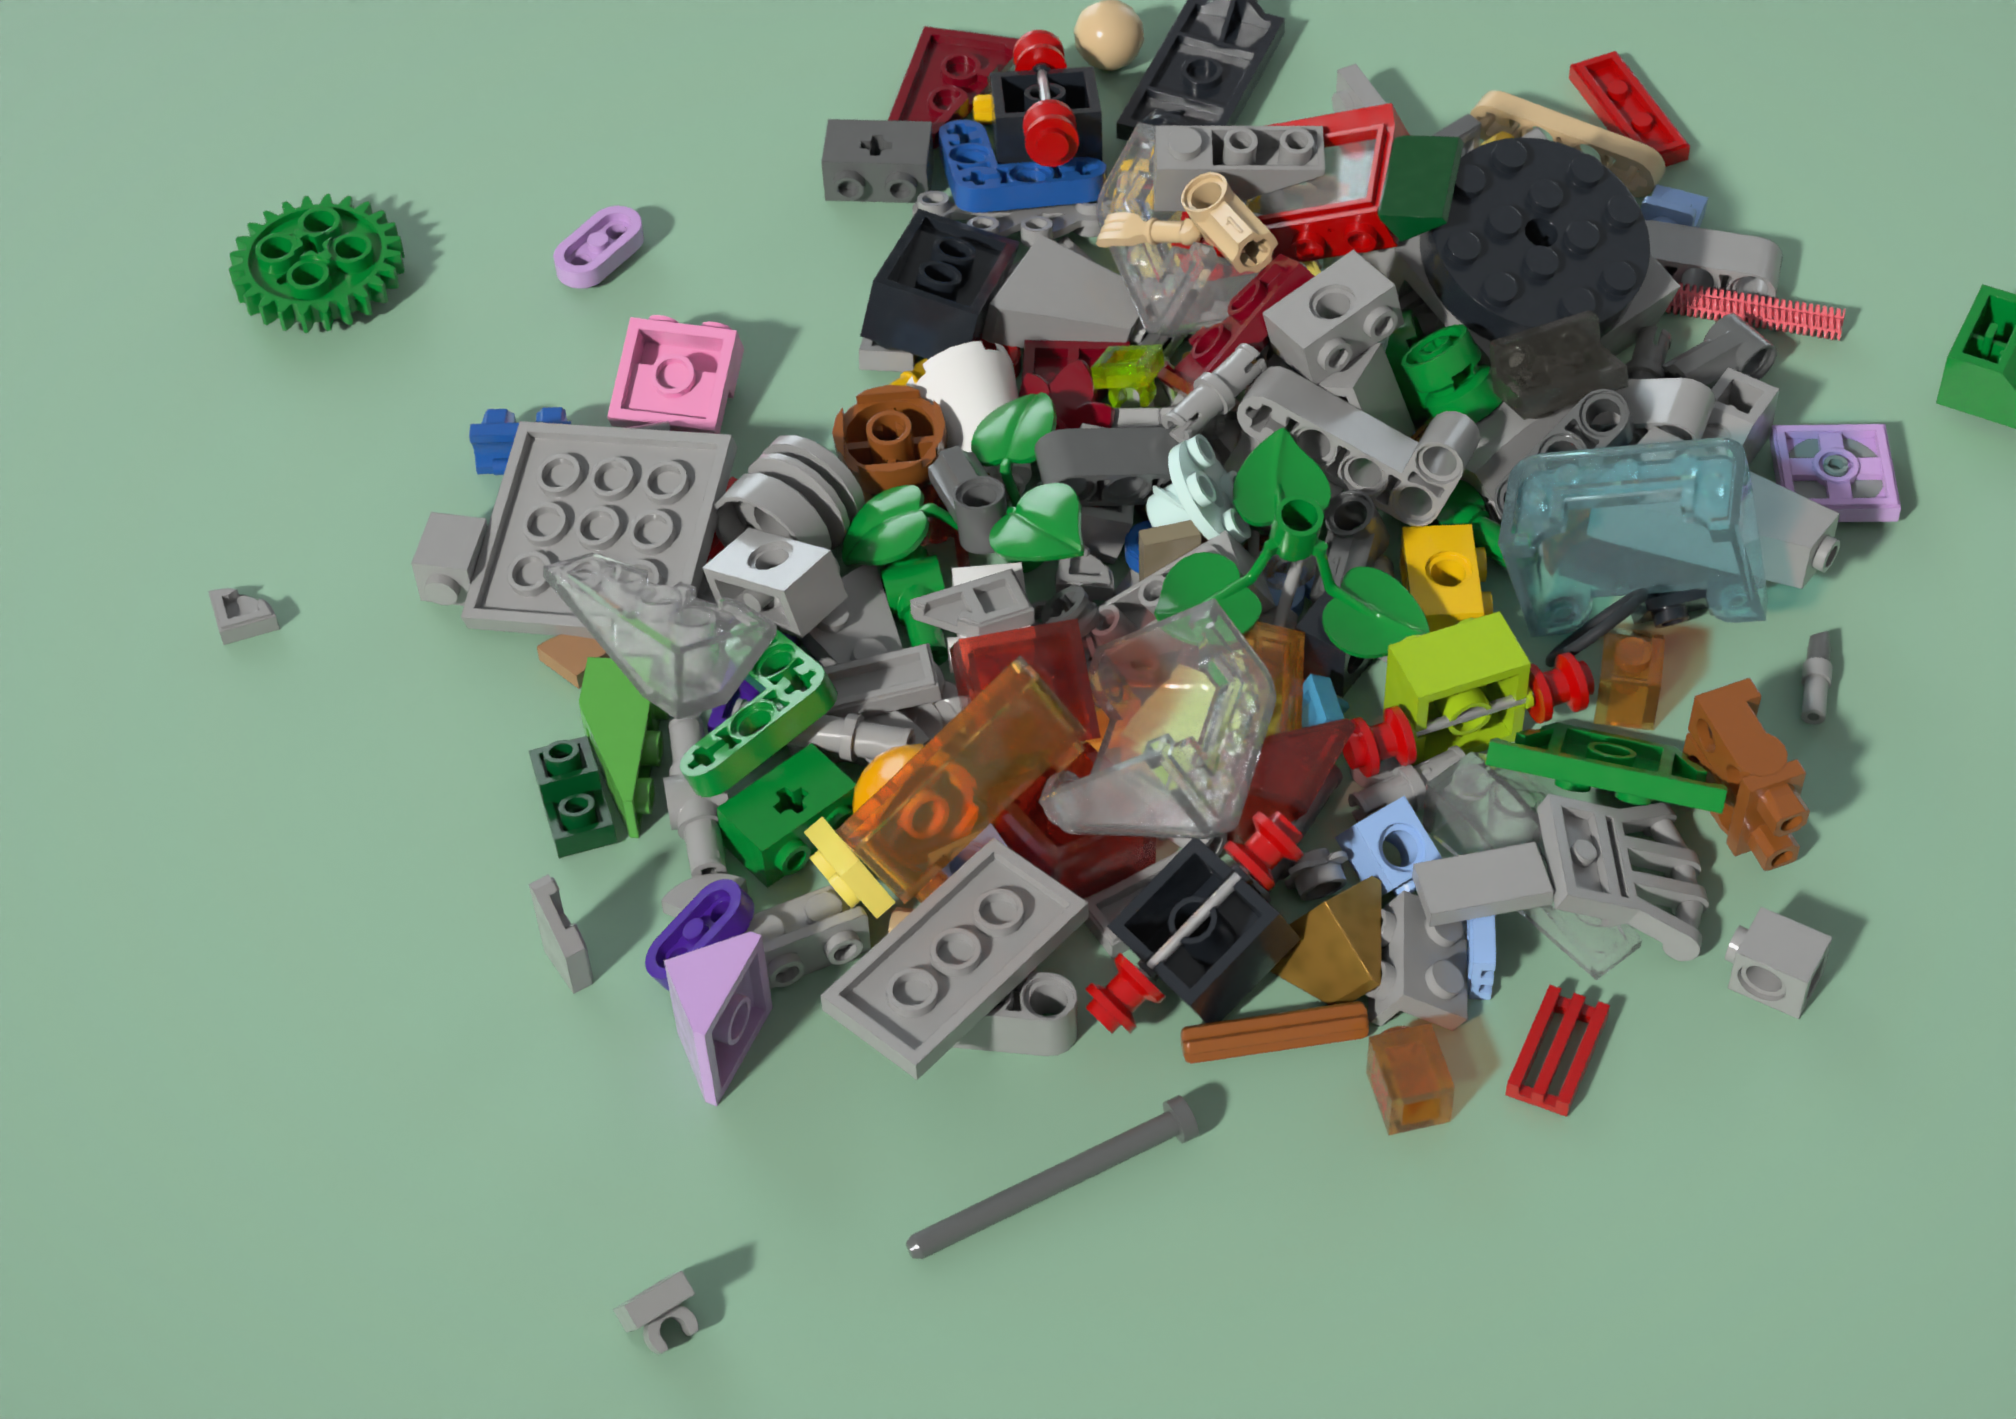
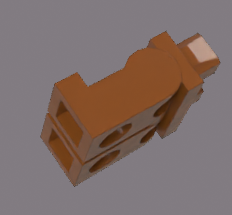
M1749 677L1695 696L1688 725L1690 733L1686 734L1683 753L1688 756V760L1697 763L1707 771L1705 783L1723 784L1728 788L1723 813H1710L1719 827L1728 835L1726 844L1733 855L1738 856L1752 851L1763 870L1770 871L1797 860L1800 846L1792 833L1807 824L1810 810L1800 796L1806 772L1798 759L1787 762L1788 753L1785 745L1777 737L1766 733L1759 722L1757 713L1761 694Z

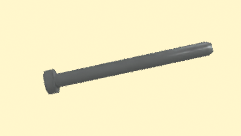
M1177 1095L1163 1102L1164 1113L912 1234L906 1241L909 1254L913 1259H924L1175 1136L1181 1143L1198 1137V1125L1189 1105L1182 1096Z

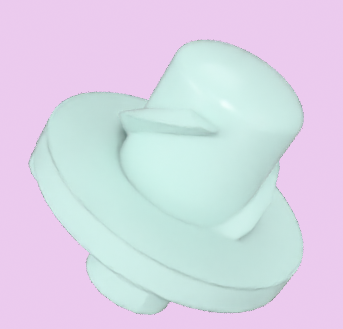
M1200 434L1174 446L1170 450L1168 457L1172 484L1165 488L1152 486L1154 494L1147 500L1146 510L1152 527L1192 520L1194 525L1208 540L1220 535L1225 530L1240 544L1251 536L1249 524L1236 511L1232 498L1237 472L1234 470L1226 472L1217 460L1208 440Z

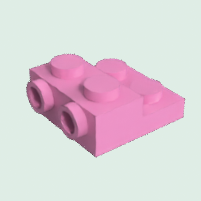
M652 315L648 319L630 317L607 416L611 426L631 427L669 421L670 431L720 434L727 398L734 397L744 347L737 330H732L729 326L718 322H704L701 326L682 324L673 318L663 315Z

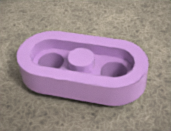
M610 206L601 209L562 241L554 251L553 258L556 275L560 282L572 288H589L604 280L642 246L644 233L640 215L629 207Z

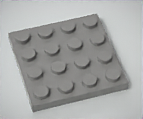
M520 421L461 614V618L468 629L555 636L564 634L612 640L614 634L683 639L686 629L689 628L704 574L702 567L706 565L719 518L714 504L726 492L738 448L732 435Z

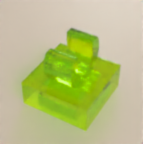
M1162 345L1109 346L1091 367L1094 389L1110 388L1108 393L1110 403L1114 408H1120L1127 400L1125 388H1134L1139 394L1141 407H1148L1156 396V385L1153 380L1165 366Z

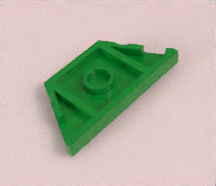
M1558 722L1541 726V729H1528L1516 732L1515 743L1499 738L1490 739L1485 765L1555 779L1554 784L1557 787L1572 792H1589L1591 787L1616 792L1615 797L1617 799L1635 805H1650L1653 799L1722 814L1728 789L1723 784L1705 783L1707 771L1697 763L1688 760V756L1675 746Z

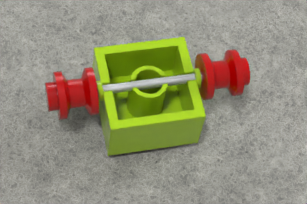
M1500 611L1479 618H1467L1456 625L1423 635H1412L1400 642L1388 645L1383 722L1369 726L1361 717L1350 719L1347 724V733L1341 736L1342 751L1349 767L1352 770L1359 768L1366 778L1378 775L1380 761L1392 757L1400 765L1415 766L1456 745L1462 749L1466 756L1488 750L1490 739L1493 738L1514 742L1516 732L1523 730L1525 708L1534 721L1539 724L1550 721L1553 717V707L1564 703L1573 712L1587 709L1589 696L1593 695L1595 691L1593 675L1587 663L1583 660L1578 661L1570 652L1557 655L1554 669L1542 672L1537 665L1529 661Z

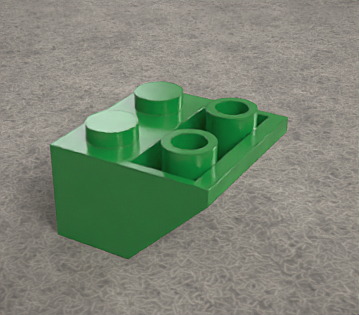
M1982 284L1947 356L1936 404L2016 429V294Z

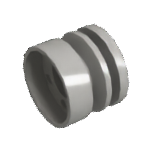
M783 435L776 438L762 452V455L749 466L748 474H744L735 481L714 504L716 514L719 515L715 531L725 548L745 530L753 528L833 550L843 543L852 520L866 502L862 488L852 472L832 452L813 440L798 435Z

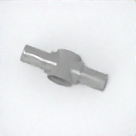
M679 716L671 720L668 726L673 765L670 767L669 777L663 778L671 830H678V834L686 842L692 878L713 873L727 874L722 834L716 809L728 800L727 790L713 797H700L696 795L679 768L682 757L694 744L705 737L703 721L699 716Z

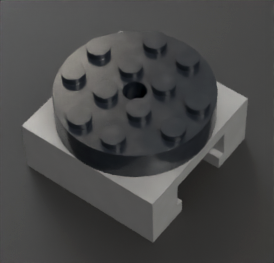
M1538 127L1522 137L1507 138L1481 145L1461 157L1447 224L1401 242L1398 239L1397 247L1362 253V257L1395 284L1402 312L1408 309L1414 310L1421 304L1426 303L1446 327L1455 324H1463L1467 327L1482 353L1478 364H1487L1491 368L1505 392L1503 400L1543 378L1574 367L1588 373L1592 372L1635 344L1637 332L1641 328L1656 326L1681 287L1650 253V239L1645 218L1635 198L1623 182L1596 157L1565 144L1550 141Z

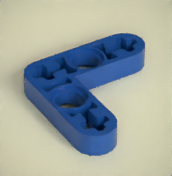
M955 120L945 123L939 128V150L942 165L954 202L958 208L964 211L984 213L1088 203L1103 198L1107 193L1106 164L1096 158L1074 157L1067 163L1056 167L1042 166L1035 161L998 165L986 129L982 124L971 120Z

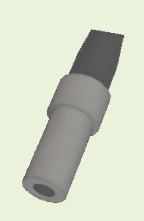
M1829 631L1810 636L1807 659L1803 663L1801 684L1804 687L1801 718L1808 724H1820L1824 722L1826 717L1828 689L1831 687L1833 670L1830 662L1831 643Z

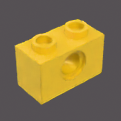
M1472 524L1402 527L1399 560L1401 584L1421 607L1427 619L1430 632L1456 625L1467 618H1479L1493 613L1491 591L1481 592L1480 582H1486L1487 577L1486 551L1484 547L1475 548Z

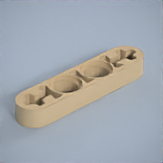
M1488 91L1470 113L1471 116L1481 122L1480 138L1485 141L1501 131L1507 132L1515 138L1522 137L1536 126L1546 130L1554 142L1565 144L1581 152V144L1594 148L1601 157L1599 161L1623 182L1633 197H1646L1652 193L1666 171L1662 156L1646 144L1503 91Z

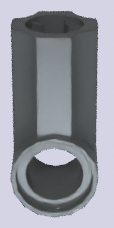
M1731 313L1719 319L1709 329L1702 343L1664 363L1661 367L1665 370L1666 378L1693 379L1703 383L1712 390L1728 367L1760 380L1774 364L1777 357V349L1739 315Z
M959 445L940 451L936 461L928 467L929 479L958 527L961 546L966 551L974 554L995 553L990 546L989 534L995 523L1007 515L1004 485L998 479L988 476L974 452H966Z
M1357 490L1344 491L1330 500L1327 511L1324 513V521L1328 528L1325 539L1328 545L1326 554L1334 582L1340 587L1344 575L1350 569L1359 566L1374 567L1375 560L1385 553L1389 545L1390 535L1372 499L1366 493ZM1318 567L1309 595L1313 604L1325 591Z

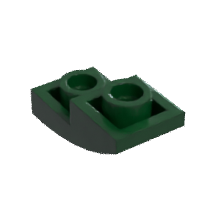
M587 736L571 740H558L548 746L529 750L558 858L618 843Z

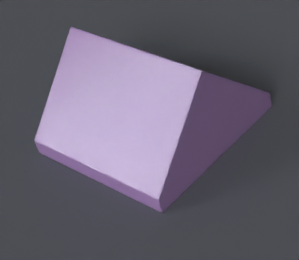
M751 931L664 960L677 1033L705 1102L718 1106L773 1008L762 935Z

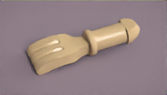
M1116 212L1107 215L1096 240V245L1106 248L1111 246H1135L1148 242L1150 245L1182 243L1185 246H1190L1199 242L1202 234L1192 219L1185 218L1184 221H1160L1158 218H1151L1146 222L1138 214Z

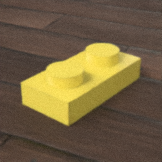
M823 816L804 831L805 835L818 849L809 859L851 909L862 901L877 919L896 903Z

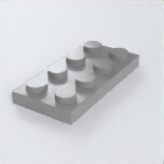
M992 838L820 995L822 1010L918 1080L1089 918L1088 902L1004 844Z

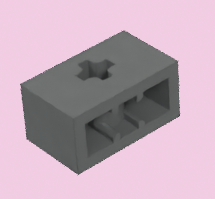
M828 119L821 161L825 201L916 203L917 197L921 193L931 191L934 167L932 122Z

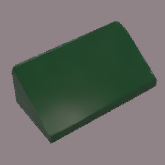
M1405 135L1394 139L1378 208V216L1401 242L1447 224L1464 145L1460 137Z

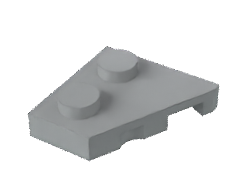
M861 565L842 577L841 579L848 598L803 638L797 637L824 667L903 649L876 565Z

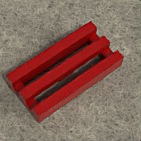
M1549 984L1508 1079L1505 1095L1567 1117L1607 1022L1610 1005L1600 1001L1597 1002L1596 1007L1585 1004L1586 997L1577 993H1573L1571 999L1561 996L1562 988ZM1555 1012L1564 1015L1534 1087L1524 1085ZM1577 1021L1588 1023L1558 1097L1547 1093Z

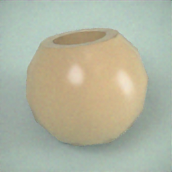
M1119 0L1097 2L1084 9L1078 17L1074 27L1075 47L1087 64L1102 70H1117L1131 64L1137 57L1144 43L1143 22L1131 6Z

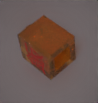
M1429 1023L1415 1027L1395 1026L1383 1031L1381 1034L1369 1036L1366 1073L1388 1135L1451 1122L1455 1086L1432 1024Z

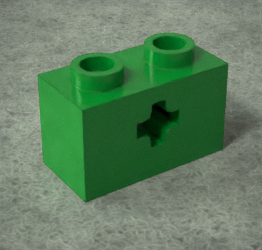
M811 743L716 808L723 846L768 888L784 876L797 873L805 866L809 857L818 851L804 831L822 816L842 840L853 832L857 826L852 808L856 783Z

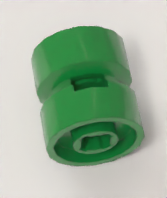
M1463 324L1451 325L1428 335L1409 349L1402 358L1401 365L1416 390L1420 393H1428L1425 398V405L1433 418L1445 411H1457L1467 415L1474 423H1477L1494 411L1504 399L1505 392L1491 368L1487 364H1478L1482 353L1467 327Z

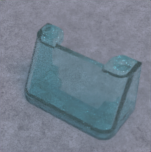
M1717 437L1540 453L1519 461L1511 470L1508 478L1498 545L1531 637L1571 633L1587 622L1592 612L1593 599L1595 597L1623 596L1640 588L1646 589L1648 594L1685 591L1694 588L1697 590L1707 589L1708 606L1715 618L1732 623L1766 621L1768 594L1751 475L1745 449L1739 442L1730 438Z

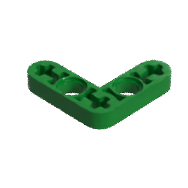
M754 620L740 626L729 635L724 645V651L739 675L759 691L760 694L694 744L680 761L679 768L696 795L700 797H713L730 789L824 716L837 700L838 692L823 667L769 622L764 620ZM803 687L806 688V691L804 692L801 691ZM763 726H765L763 729H761V730H759L758 732H756L755 734H753L755 731H757L758 729H760V728H762Z

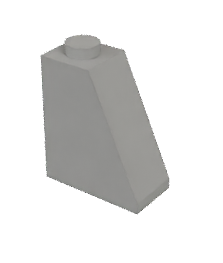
M1040 234L991 301L981 338L989 343L1024 348L1025 340L1130 342L1131 348L1132 345L1138 346L1154 326L1155 318L1149 316L1155 293Z

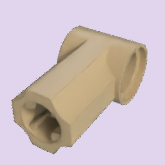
M1216 172L1200 174L1185 186L1181 194V203L1201 232L1204 240L1208 244L1215 246L1239 273L1245 271L1258 273L1272 262L1273 251L1278 245L1276 238L1237 197L1223 175Z

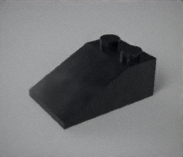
M918 208L873 280L860 337L875 341L885 349L892 351L902 350L926 359H930L950 347L971 341H980L989 305L1004 285L1020 242Z

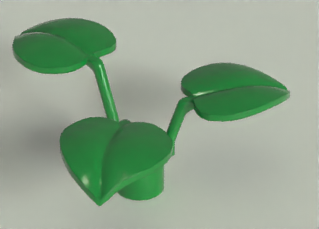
M1043 392L1037 395L1029 394L1022 396L992 411L977 426L971 441V451L974 452L982 466L992 467L1000 464V474L1012 506H1007V515L998 520L992 527L989 534L990 546L1006 563L1022 562L1023 573L1033 571L1044 561L1084 556L1081 534L1082 507L1074 489L1067 484L1055 482L1037 486L1021 497L1012 475L1013 463L1028 464L1035 461V444L1045 434L1056 429L1057 416L1055 405L1051 398ZM915 485L893 487L874 496L856 514L844 539L842 560L846 566L852 564L875 566L892 563L908 556L917 549L928 533L929 520L927 517H936L957 530L958 527L948 511L934 503L923 505L924 495L919 487Z
M1280 428L1268 436L1249 454L1239 469L1233 485V504L1240 517L1253 526L1263 527L1272 525L1269 540L1264 543L1263 551L1250 571L1245 576L1240 577V572L1235 563L1223 555L1209 552L1191 554L1177 562L1168 572L1154 612L1157 621L1163 627L1184 639L1205 644H1219L1236 640L1247 634L1261 616V602L1248 587L1257 581L1272 556L1277 554L1283 560L1296 562L1313 555L1316 557L1324 589L1328 595L1334 598L1324 608L1322 623L1330 641L1337 648L1354 657L1365 659L1381 658L1388 656V645L1400 642L1412 635L1430 633L1427 619L1417 601L1391 575L1372 567L1359 566L1350 569L1344 575L1340 587L1336 585L1326 554L1328 545L1325 541L1319 539L1324 513L1327 511L1331 499L1330 485L1319 465L1298 446L1285 428Z

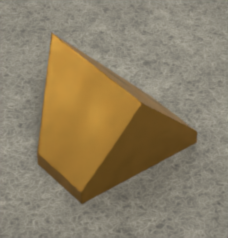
M1371 876L1323 902L1290 923L1289 925L1301 939L1270 970V972L1327 1005L1353 1002L1381 984V880Z

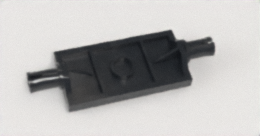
M1187 0L1116 123L1117 139L1139 144L1132 156L1154 157L1156 126H1234L1285 33V18L1265 13L1258 4V0Z

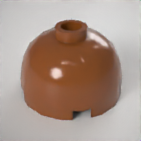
M884 385L867 389L856 395L857 404L850 407L845 414L843 408L836 415L832 431L837 457L852 472L862 491L876 496L887 489L901 485H915L922 490L931 483L928 467L936 461L940 451L947 449L948 440L946 423L941 407L934 400L932 405L929 401L921 398L920 390L910 386Z

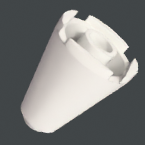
M971 341L950 347L922 364L926 373L916 384L912 376L908 380L906 386L920 390L921 398L929 401L932 405L934 400L941 407L948 436L947 449L959 445L962 450L972 452V437L981 421L998 407L1019 398L1013 362L1003 345L995 343L997 350H985L982 341ZM1013 463L1012 475L1020 495L1024 492L1025 485L1032 476L1030 463ZM1000 464L992 467L983 466L989 477L998 479L1004 485L1000 474ZM1004 485L1005 495H1006V502H1007V501H1010V498H1009V495H1008V493H1007L1006 487H1005V485Z

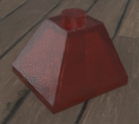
M1348 718L1246 740L1221 754L1214 750L1194 770L1192 778L1196 781V784L1184 804L1212 825L1223 829L1227 833V841L1231 840L1243 844L1249 836L1256 832L1252 817L1257 811L1262 812L1269 818L1277 810L1292 822L1306 815L1356 725Z

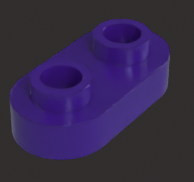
M721 879L708 884L651 944L645 959V966L649 975L669 991L664 960L744 934L754 915V902L752 898L736 882L730 879Z

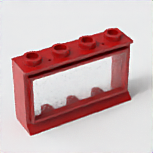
M1392 103L1265 125L1323 126L1325 157L1324 176L1242 201L1276 238L1278 245L1273 251L1272 261L1279 254H1283L1298 262L1342 256L1352 250L1357 253H1366L1398 246V238L1378 216V208L1393 141L1396 137L1409 135ZM1182 212L1181 221H1184L1185 218L1191 219L1187 212ZM1203 236L1199 242L1190 246H1185L1182 243H1171V246L1193 279L1238 272L1215 246L1208 244L1204 240Z

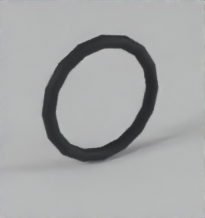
M1640 588L1632 591L1590 619L1547 655L1545 659L1546 665L1554 667L1557 655L1570 652L1575 656L1607 634L1646 601L1648 597L1647 590Z

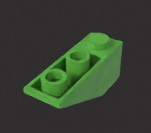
M588 657L579 698L584 733L588 738L593 757L629 837L639 838L643 814H652L654 809L655 782L653 778H650L652 766L660 767L662 764L664 740L662 731L658 730L660 720H669L672 706L670 684H662L658 660Z

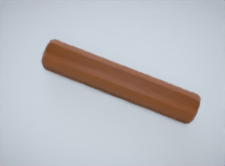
M1355 1001L1191 1025L1181 1029V1049L1185 1061L1193 1064L1357 1040L1368 1036L1369 1018L1364 1003Z

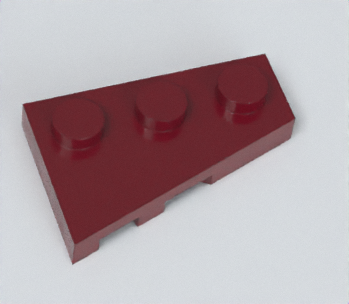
M924 26L887 121L932 122L933 148L937 149L939 147V128L950 121L964 120L973 110L974 97L987 94L991 90L990 73L1008 72L1014 65L1013 49L1018 39Z
M1279 254L1231 299L1227 309L1229 317L1222 323L1214 324L1208 329L1203 326L1189 339V343L1193 348L1179 364L1174 367L1170 362L1165 361L1153 374L1168 388L1186 397L1194 390V381L1202 373H1212L1241 343L1251 345L1260 353L1270 340L1262 313L1315 276L1300 262Z

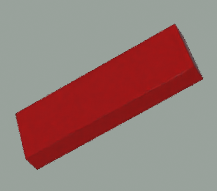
M1616 51L1570 65L1569 80L1608 131L1655 149L1662 156L1665 167L1688 160L1690 145Z

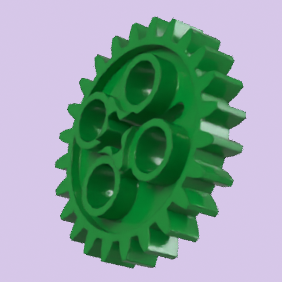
M325 194L320 204H313L309 196H304L301 207L294 208L287 201L282 202L283 213L276 215L267 210L263 212L264 225L249 222L247 227L250 236H237L235 240L238 250L232 251L229 254L232 266L229 267V273L239 303L246 304L250 316L261 313L263 324L269 325L279 318L283 331L289 330L295 322H301L304 333H309L315 322H322L326 331H331L333 320L341 318L346 324L352 325L353 312L358 310L370 316L373 314L371 301L387 303L386 289H398L399 281L397 275L405 272L403 264L405 254L395 222L388 223L386 213L383 210L372 213L371 204L368 201L354 208L352 197L348 195L339 204H333L330 194Z

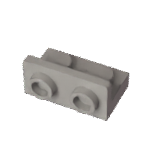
M831 885L755 913L745 932L751 931L762 935L770 989L789 986L798 981L802 976L833 964L841 965L848 963L859 954L871 950L868 916L863 907L857 906L851 909Z

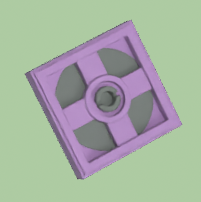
M1886 424L1771 426L1769 441L1776 484L1840 513L1838 522H1898L1901 504Z

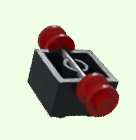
M1033 30L1025 33L1018 39L1013 49L1015 71L990 73L992 130L998 165L1035 161L1042 166L1056 167L1067 163L1074 157H1091L1103 161L1102 112L1094 67L1067 68L1063 44L1055 34L1046 30Z
M1276 810L1269 818L1262 812L1257 811L1252 817L1256 832L1244 844L1229 840L1223 846V849L1236 862L1231 867L1221 860L1198 837L1194 836L1107 926L1139 959L1136 964L1140 967L1138 970L1120 952L1114 958L1118 974L1106 986L1091 982L1085 988L1093 997L1085 1008L1112 1034L1121 1025L1131 1034L1137 1028L1132 1013L1145 1000L1160 1004L1166 998L1149 980L1150 977L1155 982L1160 979L1205 1023L1222 1021L1299 942L1301 938L1282 915L1251 887L1254 881L1249 877L1250 875L1269 892L1275 886L1271 870L1283 858L1298 862L1304 856V853L1297 846L1304 836L1279 811Z

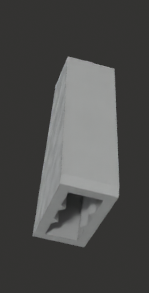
M1653 426L1594 491L1588 534L1599 539L1747 576L1753 575L1755 578L1803 589L1817 570L1823 573L1826 572L1838 554L1840 540L1834 537L1840 513Z

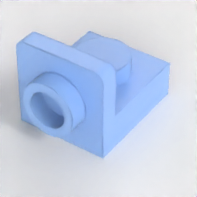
M1657 184L1652 196L1644 198L1641 211L1645 220L1699 228L1706 213L1708 197Z

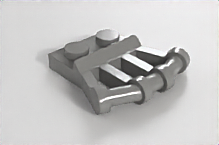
M1548 794L1537 807L1550 882L1554 890L1555 909L1600 918L1603 927L1609 928L1628 924L1662 942L1664 952L1672 959L1690 961L1698 957L1703 941L1699 925L1702 913L1709 907L1706 889L1698 885L1697 876L1701 872L1698 854L1688 849L1676 829L1674 822L1677 816L1670 804L1661 802L1617 809ZM1642 831L1644 835L1652 836L1655 841L1631 837L1625 834ZM1631 865L1664 872V877L1633 871ZM1653 904L1671 907L1672 913L1675 916L1656 907Z

